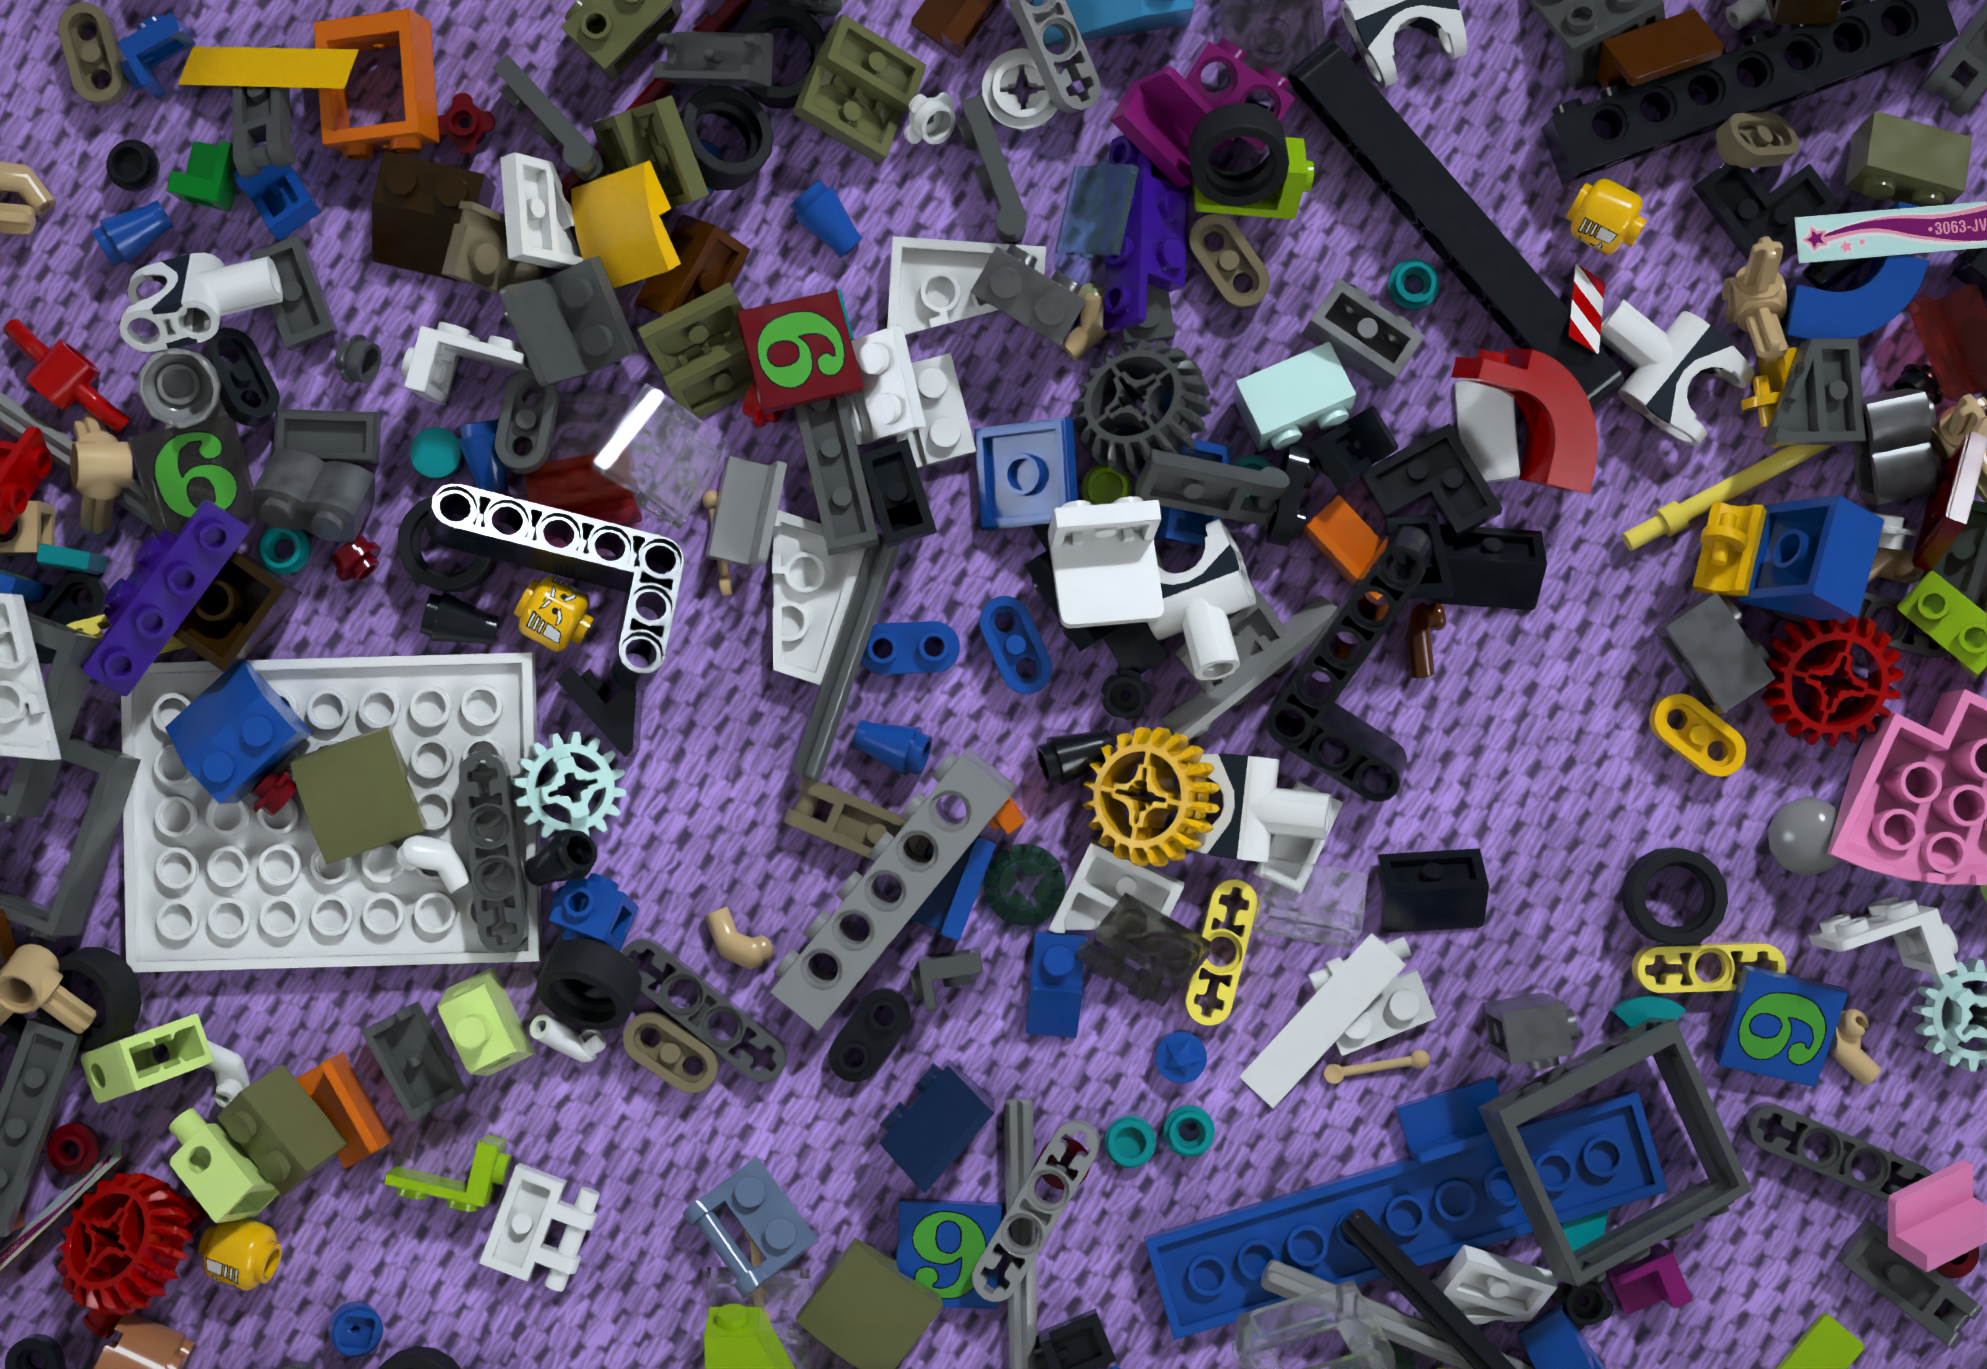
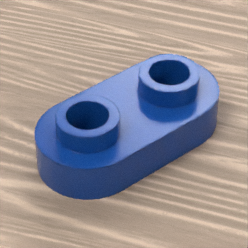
M999 596L990 600L981 611L980 629L1004 682L1010 689L1020 694L1038 692L1050 680L1052 662L1027 607L1020 600L1011 596ZM1001 613H1009L1015 619V626L1009 632H1002L995 626V619ZM1030 659L1035 663L1036 673L1033 677L1025 679L1018 675L1016 666L1020 660Z
M942 622L879 623L872 627L861 662L868 670L880 675L939 673L949 669L956 662L960 652V643L955 631ZM931 637L940 638L944 643V650L939 656L932 657L925 652V642ZM880 639H887L893 645L892 654L884 659L876 657L873 651L874 644Z

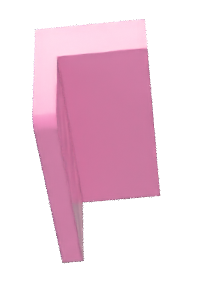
M1964 1159L1898 1190L1888 1197V1248L1925 1272H1929L1987 1243V1205L1973 1197V1165Z

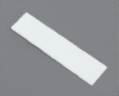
M1371 933L1240 1075V1078L1267 1104L1274 1108L1406 964Z

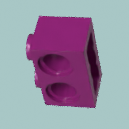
M1221 37L1217 45L1205 40L1182 76L1186 82L1213 110L1219 106L1231 103H1244L1247 96L1253 91L1264 90L1271 100L1269 111L1281 122L1296 98L1285 91L1290 81L1265 65L1260 73H1257L1242 63L1247 53ZM1212 62H1221L1228 70V81L1218 91H1207L1201 82L1202 71ZM1240 136V138L1260 151L1266 145V143L1256 138Z

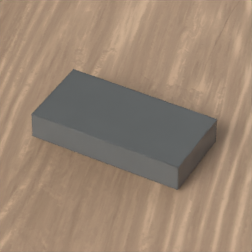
M276 409L274 451L277 449H294L314 455L324 462L338 461L351 464L379 465L381 414L378 412Z

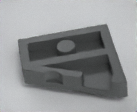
M1858 338L1809 339L1801 342L1766 433L1765 446L1848 445L1866 441Z

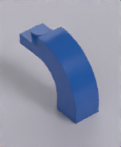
M1898 202L1893 206L1889 207L1888 209L1912 208L1919 206L1904 202ZM1909 254L1874 257L1869 272L1862 283L1855 290L1847 292H1831L1802 285H1796L1787 290L1786 313L1780 321L1787 345L1799 348L1801 342L1809 339L1860 338L1886 325L1909 304L1916 294L1925 276L1929 260L1911 257Z

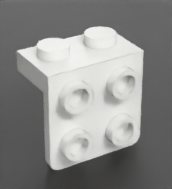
M439 322L437 330L424 326L420 327L415 348L409 347L405 353L401 375L403 378H406L404 387L427 401L446 405L459 357L520 372L528 370L525 363L526 355H524V350L519 348L520 344L512 340L489 335L488 343L480 342L479 338L469 335L470 331L468 329Z
M1128 496L1119 498L1112 504L1092 505L1088 501L1077 500L1062 505L1061 508H1054L1048 529V539L1059 618L1064 627L1081 628L1152 622L1161 618L1164 612V604L1154 545V537L1161 522L1159 500L1143 501L1140 497Z
M1898 897L1882 899L1867 906L1869 914L1851 919L1849 913L1835 915L1819 922L1821 930L1808 934L1811 945L1836 952L1847 951L1893 935L1903 966L1938 976L1959 969L1954 954L1958 952V944L1953 931L1946 923H1942L1938 908L1917 905L1916 900L1900 902Z

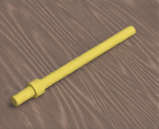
M1790 445L1681 503L1672 501L1658 508L1654 512V517L1622 533L1623 542L1630 551H1633L1664 534L1671 537L1688 528L1690 520L1710 511L1712 502L1725 503L1834 445Z

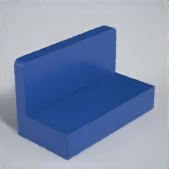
M977 836L910 920L939 930L941 935L960 941L996 842ZM932 843L929 845L925 858L931 857L934 854Z
M1492 1076L1394 1106L1409 1155L1418 1164H1422L1493 1142L1478 1107L1500 1096L1495 1078Z

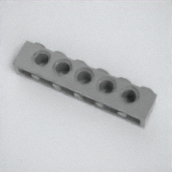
M970 747L959 758L952 752L948 754L931 775L939 783L926 798L918 792L899 815L907 822L895 837L888 831L885 832L867 855L875 862L866 874L862 876L857 871H854L835 894L843 900L837 910L831 916L823 909L804 933L811 939V942L803 952L799 954L792 948L773 971L781 979L770 993L817 1031L821 1029L1017 787L1016 784ZM945 795H955L962 799L966 806V815L958 819L947 816L941 808V798ZM913 835L927 837L933 844V856L928 858L916 856L910 849L909 838ZM887 874L895 877L901 885V895L890 897L882 893L877 883L878 876ZM858 914L864 917L869 924V934L856 935L851 932L846 924V916ZM826 953L832 956L837 963L838 972L834 974L822 972L815 963V954Z

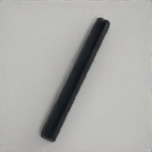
M1357 1208L1343 1219L1340 1231L1473 1369H1516L1362 1209Z

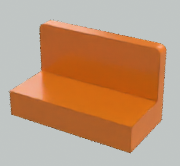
M1337 495L1304 526L1302 533L1351 586L1356 582L1383 543L1340 495ZM1376 592L1364 594L1372 603L1377 602L1383 597Z
M344 1052L325 1060L319 1066L296 1078L298 1083L349 1142L337 1154L345 1169L394 1141Z

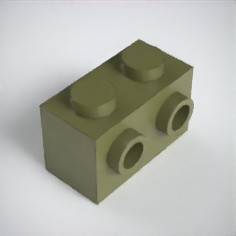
M578 0L567 11L565 15L566 22L561 28L569 41L613 82L683 9L679 0Z
M1874 111L1852 134L1844 188L1861 192L1870 199H1887L1894 202L1918 205L1919 207L1952 204L1965 192L1972 137Z
M283 1064L240 1091L217 1116L230 1137L239 1143L259 1167L265 1179L271 1182L282 1196H285L323 1169L349 1143Z

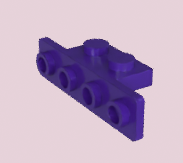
M1121 135L1111 141L1109 154L1103 329L1111 333L1145 321L1147 283L1169 292L1185 287L1188 191L1181 188L1178 189L1174 185L1152 177V161L1125 135Z
M205 499L178 535L164 528L157 538L154 536L148 538L136 555L135 562L138 565L126 580L123 578L117 580L104 599V605L107 607L103 612L111 626L81 666L83 672L122 696L129 695L249 532L248 526L212 501Z

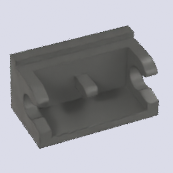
M675 32L660 33L657 37L658 43L666 45L667 61L654 63L653 78L675 85L771 87L774 35L771 33Z
M419 1001L361 1031L410 1123L467 1091Z

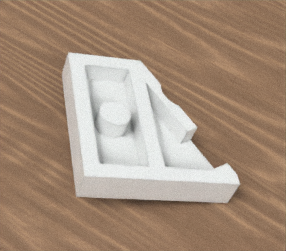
M516 152L500 157L508 259L558 270H565L582 262L583 258L569 228L574 226L572 208L563 195L562 184L553 162Z
M1091 839L1049 925V930L1054 933H1065V930H1096V933H1117L1120 930L1162 932L1184 888V882L1148 865L1135 866L1131 863L1130 858L1125 860L1118 859L1113 856V848L1103 847L1098 841Z
M1467 1245L1461 1247L1434 1283L1473 1324H1485L1494 1320L1505 1322L1531 1321L1558 1288L1552 1271ZM1415 1308L1416 1317L1428 1322Z

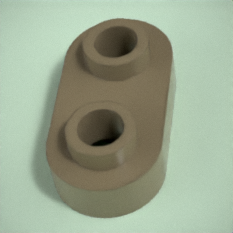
M86 2L73 4L62 13L58 22V34L73 87L82 98L95 106L109 107L115 105L125 97L129 88V80L120 66V63L124 61V57L117 44L119 40L114 23L104 11L94 4ZM89 26H96V36L89 41H85L83 39L84 30ZM103 74H110L111 81L108 87L98 89V78Z
M1774 112L1736 113L1716 130L1717 151L1725 162L1733 166L1738 165L1742 168L1780 166L1799 150V139L1796 132L1783 117Z
M1209 214L1197 220L1188 237V249L1222 301L1231 308L1247 310L1257 306L1269 289V274L1237 225L1230 218L1221 214ZM1208 235H1217L1222 240L1223 246L1218 251H1210L1204 245V238ZM1238 276L1247 277L1251 282V290L1246 293L1236 291L1233 286V280Z
M657 1011L640 1013L627 1024L624 1030L623 1044L627 1054L676 1089L685 1093H698L708 1088L716 1079L719 1072V1058L716 1051L663 1013ZM652 1027L659 1032L660 1042L657 1045L650 1046L643 1041L642 1033L645 1028ZM689 1056L700 1058L703 1063L702 1072L699 1074L689 1073L685 1068L686 1058Z

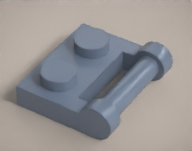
M755 1157L710 1193L692 1203L683 1212V1216L691 1227L695 1225L699 1227L737 1281L734 1287L742 1298L752 1294L819 1242V1239L758 1157ZM725 1204L729 1206L766 1257V1260L753 1268L714 1214L715 1211Z

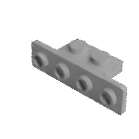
M1254 588L1256 604L1227 615L1241 665L1233 674L1217 680H1199L1195 676L1186 642L1174 651L1200 689L1162 719L1164 725L1173 735L1175 733L1184 734L1189 739L1204 734L1211 727L1213 720L1231 706H1236L1246 701L1251 696L1253 689L1269 676L1278 674L1289 667L1293 658L1313 643L1337 609V606L1323 596H1318L1282 624L1263 595Z

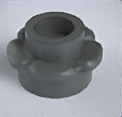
M361 334L352 336L350 342L344 341L341 343L336 352L335 365L340 371L342 380L349 384L352 382H371L376 377L381 365L380 347L375 343L366 341V337Z

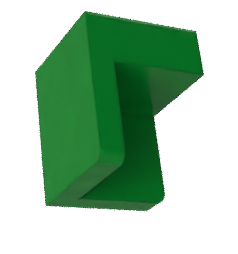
M198 141L194 142L186 173L171 171L166 191L184 202L231 212L238 185L233 178V173L237 170L233 160V144L221 141L220 145L216 146Z

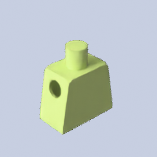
M494 966L446 989L437 1006L438 1011L469 1074L490 1076L535 1054Z
M198 1013L81 1054L86 1082L90 1086L94 1100L98 1104L214 1062ZM164 1044L169 1051V1061L159 1064L153 1057L152 1049L154 1046Z
M190 1108L180 1114L170 1124L169 1131L183 1145L171 1157L170 1166L215 1223L254 1218L280 1193L271 1182L265 1179L259 1167L239 1143L230 1137L222 1123L207 1124L194 1108Z

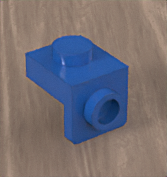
M172 13L155 15L144 20L138 26L137 32L117 42L126 60L120 63V66L129 82L136 90L144 88L157 99L166 93L152 68L196 44L186 25Z
M274 165L262 168L261 174L246 179L237 170L233 173L236 183L252 200L266 226L279 241L321 213L304 182L290 165L282 168H276Z

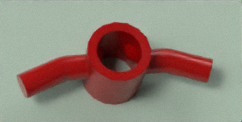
M12 319L6 323L3 329L5 335L36 364L25 377L32 387L64 411H68L76 401L79 402L117 435L131 419L90 386L101 374V371L89 359L62 339H59L49 349L18 319Z

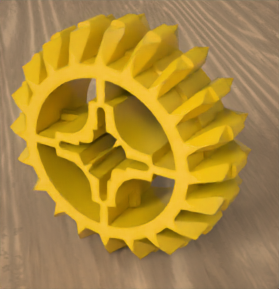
M1139 727L1134 730L1133 736L1128 733L1116 735L1117 747L1115 746L1114 748L1111 745H1106L1101 748L1106 762L1089 764L1097 774L1096 781H1087L1083 784L1089 791H1094L1093 800H1088L1082 806L1086 810L1095 811L1097 816L1087 826L1092 830H1103L1098 843L1103 847L1114 846L1113 856L1121 860L1130 858L1131 863L1135 866H1146L1150 862L1152 866L1162 867L1168 864L1169 858L1172 861L1183 860L1186 858L1185 848L1197 850L1202 846L1196 832L1210 833L1213 830L1210 822L1205 819L1206 814L1217 813L1220 810L1215 803H1209V794H1214L1221 788L1217 783L1206 781V778L1213 772L1215 767L1211 763H1199L1204 750L1194 745L1188 747L1189 738L1186 735L1175 733L1172 736L1167 728L1156 727L1152 732L1150 728ZM1144 760L1142 765H1138L1136 776L1125 784L1131 770ZM1174 771L1178 777L1181 792L1175 788L1173 783ZM1137 792L1154 793V796L1165 798L1166 802L1149 801L1147 797L1138 796ZM1123 803L1129 811V822L1124 813ZM1179 810L1169 828L1158 835L1159 829H1164L1167 816L1171 812Z

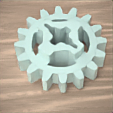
M570 732L567 744H563L558 733L550 734L549 748L546 749L538 742L533 743L530 746L535 755L533 761L528 759L518 760L517 764L526 771L524 778L512 779L511 784L523 788L524 795L513 800L514 806L528 807L529 812L522 820L525 825H530L537 821L541 823L538 836L547 838L554 829L557 830V833L564 829L578 830L589 836L588 828L591 826L597 831L604 833L608 830L606 823L602 819L605 814L611 816L620 815L621 811L612 804L614 797L626 796V790L615 787L614 780L625 775L624 769H610L608 764L616 755L614 751L597 753L600 739L592 737L585 745H581L580 732ZM570 753H576L587 758L596 767V770L585 771L576 766L574 757H571ZM550 760L548 763L551 771L543 785L536 787V779L541 768ZM566 774L572 780H590L589 783L580 785L579 789L573 791L574 800L572 801L569 796L548 795L549 792L558 790L559 786L565 784L564 775ZM602 789L600 800L595 809L590 813L588 803L594 792ZM553 804L561 808L564 818H567V822L553 819L546 814L541 806Z
M1968 958L1966 967L1961 961H1956L1959 969L1951 971L1949 974L1945 973L1938 976L1930 973L1935 985L1932 988L1918 987L1917 991L1926 997L1925 1005L1913 1006L1912 1012L1924 1016L1925 1022L1919 1024L1914 1029L1918 1034L1932 1037L1924 1047L1928 1052L1934 1054L1942 1052V1063L1955 1067L1960 1062L1962 1069L1976 1072L1979 1062L1983 1067L1987 1068V985L1984 988L1978 987L1972 992L1970 989L1964 988L1962 983L1977 980L1987 984V966L1985 967L1984 961L1981 959ZM1972 1005L1977 1006L1973 1011V1015L1977 1019L1974 1024L1968 1023L1973 1017L1969 1010ZM1972 1037L1983 1044L1975 1048H1962L1958 1046L1960 1042L1967 1043Z

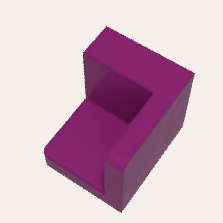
M1661 1243L1651 1246L1650 1254L1639 1261L1628 1264L1621 1262L1606 1270L1620 1307L1625 1314L1634 1313L1662 1300L1674 1309L1693 1301L1673 1252Z

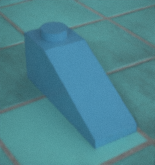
M1032 0L1033 6H1040L1043 0ZM1066 0L1083 41L1190 25L1194 11L1193 0ZM1049 26L1043 33L1045 47L1065 44L1064 35L1056 27Z

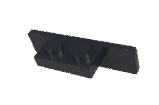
M1050 525L1032 527L1046 551L1033 558L1024 566L1032 577L1034 588L1047 600L1059 619L1061 630L1068 639L1074 642L1079 652L1103 638L1123 670H1133L1140 675L1169 657L1170 651L1163 640L1156 639L1148 622L1081 628L1064 627L1059 618L1049 547L1048 529Z

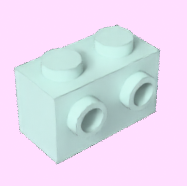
M1329 341L1235 382L1233 400L1260 452L1273 446L1274 450L1287 448L1290 444L1298 442L1302 438V433L1320 426L1321 430H1328L1340 425L1348 419V413L1352 412L1356 393Z

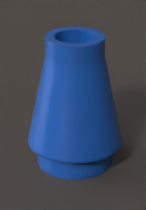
M821 179L790 205L797 214L794 220L833 249L840 258L863 239L853 225L834 187L831 186L828 189Z
M158 200L149 205L99 220L102 225L92 230L91 233L115 267L124 261L129 265L163 233L173 228L174 225Z
M499 419L460 425L462 438H458L457 441L472 474L476 488L493 493L508 491L507 468L503 465L495 450V437Z
M861 720L855 731L852 747L868 754L904 776H907L909 772L920 775L925 768L931 751L932 736L923 734L921 727L872 723Z

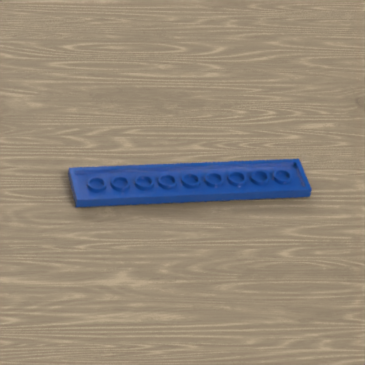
M1635 1090L1626 1091L1526 1121L1516 1126L1560 1224L1668 1192L1639 1093ZM1489 1142L1422 1164H1418L1411 1156L1143 1237L1173 1338L1176 1340L1296 1304L1294 1301L1264 1290L1261 1287L1262 1272L1270 1260H1277L1345 1289L1385 1277L1340 1231L1343 1219L1357 1208L1362 1209L1418 1267L1455 1256L1463 1245L1479 1249L1534 1231L1494 1143Z

